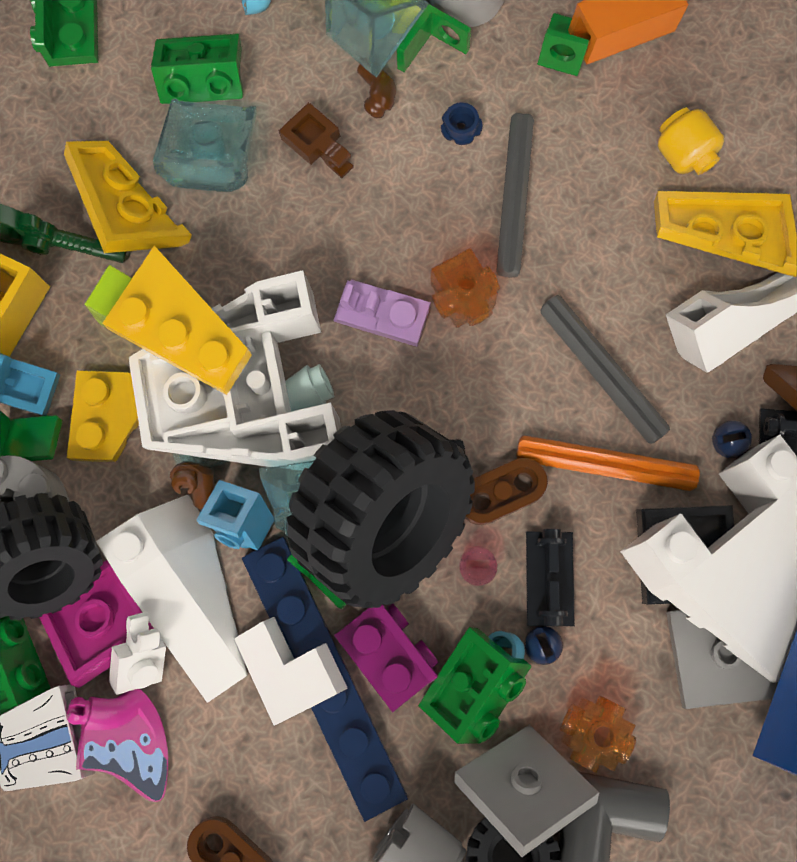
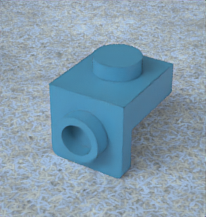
M0 353V403L47 416L60 374L12 359Z

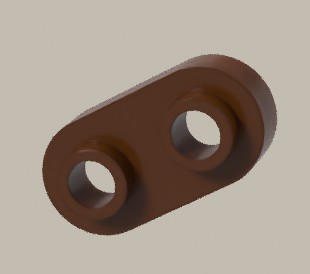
M519 458L474 478L475 492L470 494L471 499L473 500L478 494L486 495L490 500V506L486 510H478L472 504L471 512L465 516V519L475 525H488L534 504L543 496L547 488L548 479L544 468L535 460ZM520 475L528 477L531 481V488L527 491L518 490L514 484L515 478Z
M220 816L209 817L200 822L192 830L187 841V852L191 862H273L230 820ZM215 833L222 837V850L213 851L208 847L207 838L210 834Z

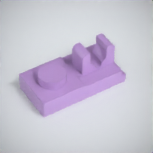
M351 279V281L347 280L333 321L417 347L431 302Z

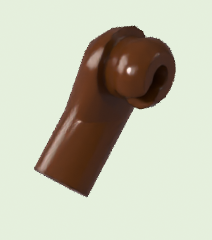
M369 56L359 64L357 73L370 85V97L364 101V109L368 114L377 119L382 118L386 110L390 111L395 101L396 85L386 71Z
M183 461L175 465L170 472L172 489L176 493L181 494V488H188V494L192 493L193 505L198 509H203L215 488L213 470L205 465Z

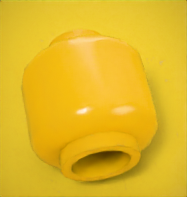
M687 107L671 115L661 125L659 129L661 135L657 146L677 173L687 174L695 171L697 175H701L719 162L720 157L717 153L722 148L725 138L709 115L702 109L690 111Z

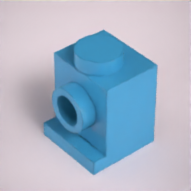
M219 480L196 520L200 525L214 529L216 532L214 537L222 544L233 549L241 547L252 548L258 551L275 518L260 493Z

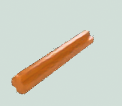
M526 435L521 436L517 446V459L529 458L535 460L540 465L687 491L697 488L700 477L699 467L693 464Z

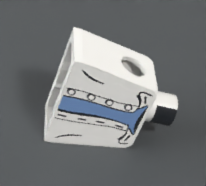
M71 684L54 687L0 715V786L3 791L72 782L96 773V771L76 770L81 725H72L66 718L71 700L77 697L75 687Z

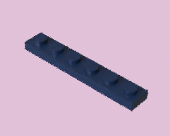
M282 537L260 548L258 551L256 550L242 557V561L269 619L275 617L293 658L296 659L326 643L348 689L311 707L358 810L364 822L408 800V795L302 573L287 560L292 552L286 539Z

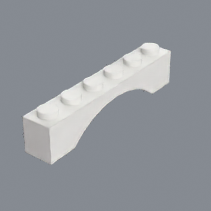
M778 272L760 283L739 290L723 292L700 291L666 314L678 353L683 359L706 373L723 364L727 359L758 340L762 335L797 312V276L793 277Z

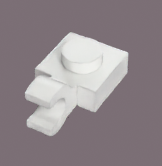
M148 612L128 616L126 621V643L112 646L109 683L116 695L145 688L162 681L166 646L157 628L149 630Z

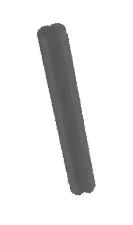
M515 113L512 115L510 122L496 268L497 275L502 277H518L521 270L534 118L531 114Z
M556 295L545 302L540 310L542 316L643 438L652 444L666 435L670 430L667 422L564 299Z

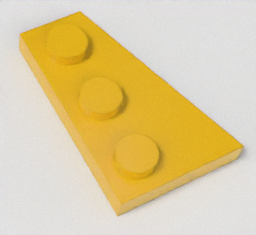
M657 191L654 200L657 238L789 276H797V233L790 194Z

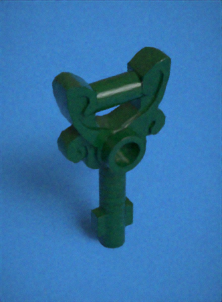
M0 204V242L21 245L25 250L40 255L49 254L50 248L56 246L119 263L124 262L126 251L104 253L99 239L57 229L54 225L41 220L36 215L23 213L12 207Z

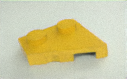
M77 370L67 459L71 461L116 462L126 447L127 439L131 432L139 426L131 373Z

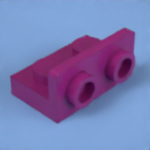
M394 603L388 604L385 607L382 604L378 608H368L334 635L392 713L438 677L432 668L439 663L422 639L413 645L403 632V629L409 623Z

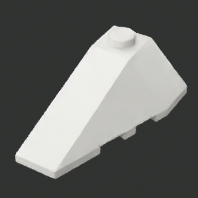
M185 495L135 515L96 542L123 586L141 611L148 612L149 622L153 628L159 630L161 639L208 703L245 678L248 673L244 659L234 638L238 637V632L226 591L227 587L224 575L222 574L213 531L211 528L200 525L196 519L200 511L193 505L191 497Z

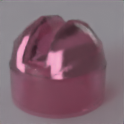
M482 546L470 547L460 557V573L469 584L482 586L494 579L497 573V561L489 549ZM466 560H489V567H466Z

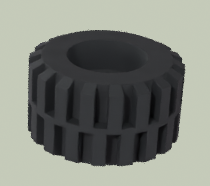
M36 493L34 497L26 498V495L14 497L15 500L5 503L3 501L0 503V618L9 616L10 620H21L24 617L34 619L42 617L43 614L50 612L53 614L61 611L62 607L74 604L80 600V595L88 593L94 587L93 581L98 580L101 575L102 557L85 512L81 510L78 503L75 501L68 502L65 496L58 494L52 498L48 496V493Z

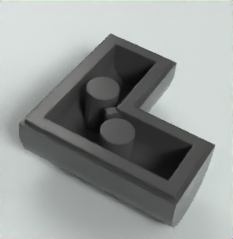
M578 771L599 792L598 801L593 807L559 830L558 846L560 851H557L558 860H561V862H610L612 833L654 842L662 841L667 831L670 813V799L667 789Z

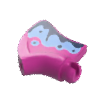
M135 689L125 692L116 698L89 697L86 700L82 697H75L72 699L67 710V721L72 725H81L76 770L104 772L121 780L145 799L151 802L161 801L165 796L167 785L168 747L161 718L148 696L141 689Z

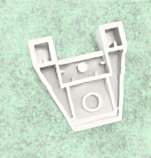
M303 270L257 281L244 289L245 294L222 307L218 304L211 308L252 354L227 395L144 349L128 357L142 447L145 449L302 472L305 467L310 468L316 459L314 454L322 444L328 445L334 439L333 434L341 428L340 418L331 402L292 412L290 408L278 343L321 333L313 291Z
M781 435L749 449L719 473L720 477L749 514L710 547L707 548L683 515L678 514L653 525L620 551L651 593L662 601L668 600L687 614L686 619L698 628H706L724 642L723 646L772 683L779 682L797 631V456Z

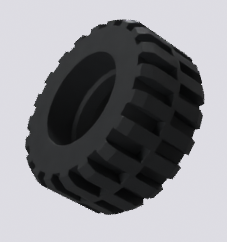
M395 410L375 412V415H363L355 419V425L351 427L343 426L333 434L334 439L328 445L322 444L314 454L316 459L310 468L305 467L298 479L300 487L297 492H292L289 502V509L292 515L287 516L286 529L292 555L311 575L343 602L353 607L378 608L382 604L390 605L399 601L400 595L404 593L410 594L419 588V583L425 577L430 578L437 570L436 566L442 558H447L453 547L451 545L457 536H461L465 527V516L470 514L473 504L470 494L475 492V481L472 475L471 464L463 449L406 412H396Z

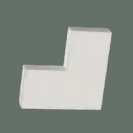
M275 617L262 621L234 638L274 726L348 689L326 643L294 659Z

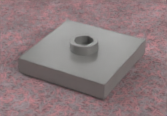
M683 611L666 612L682 708L691 709L773 699L778 682L772 683L726 649L723 646L724 642L706 628H698L686 619L687 614Z
M528 725L455 771L454 783L521 857L597 804L599 792L531 725Z

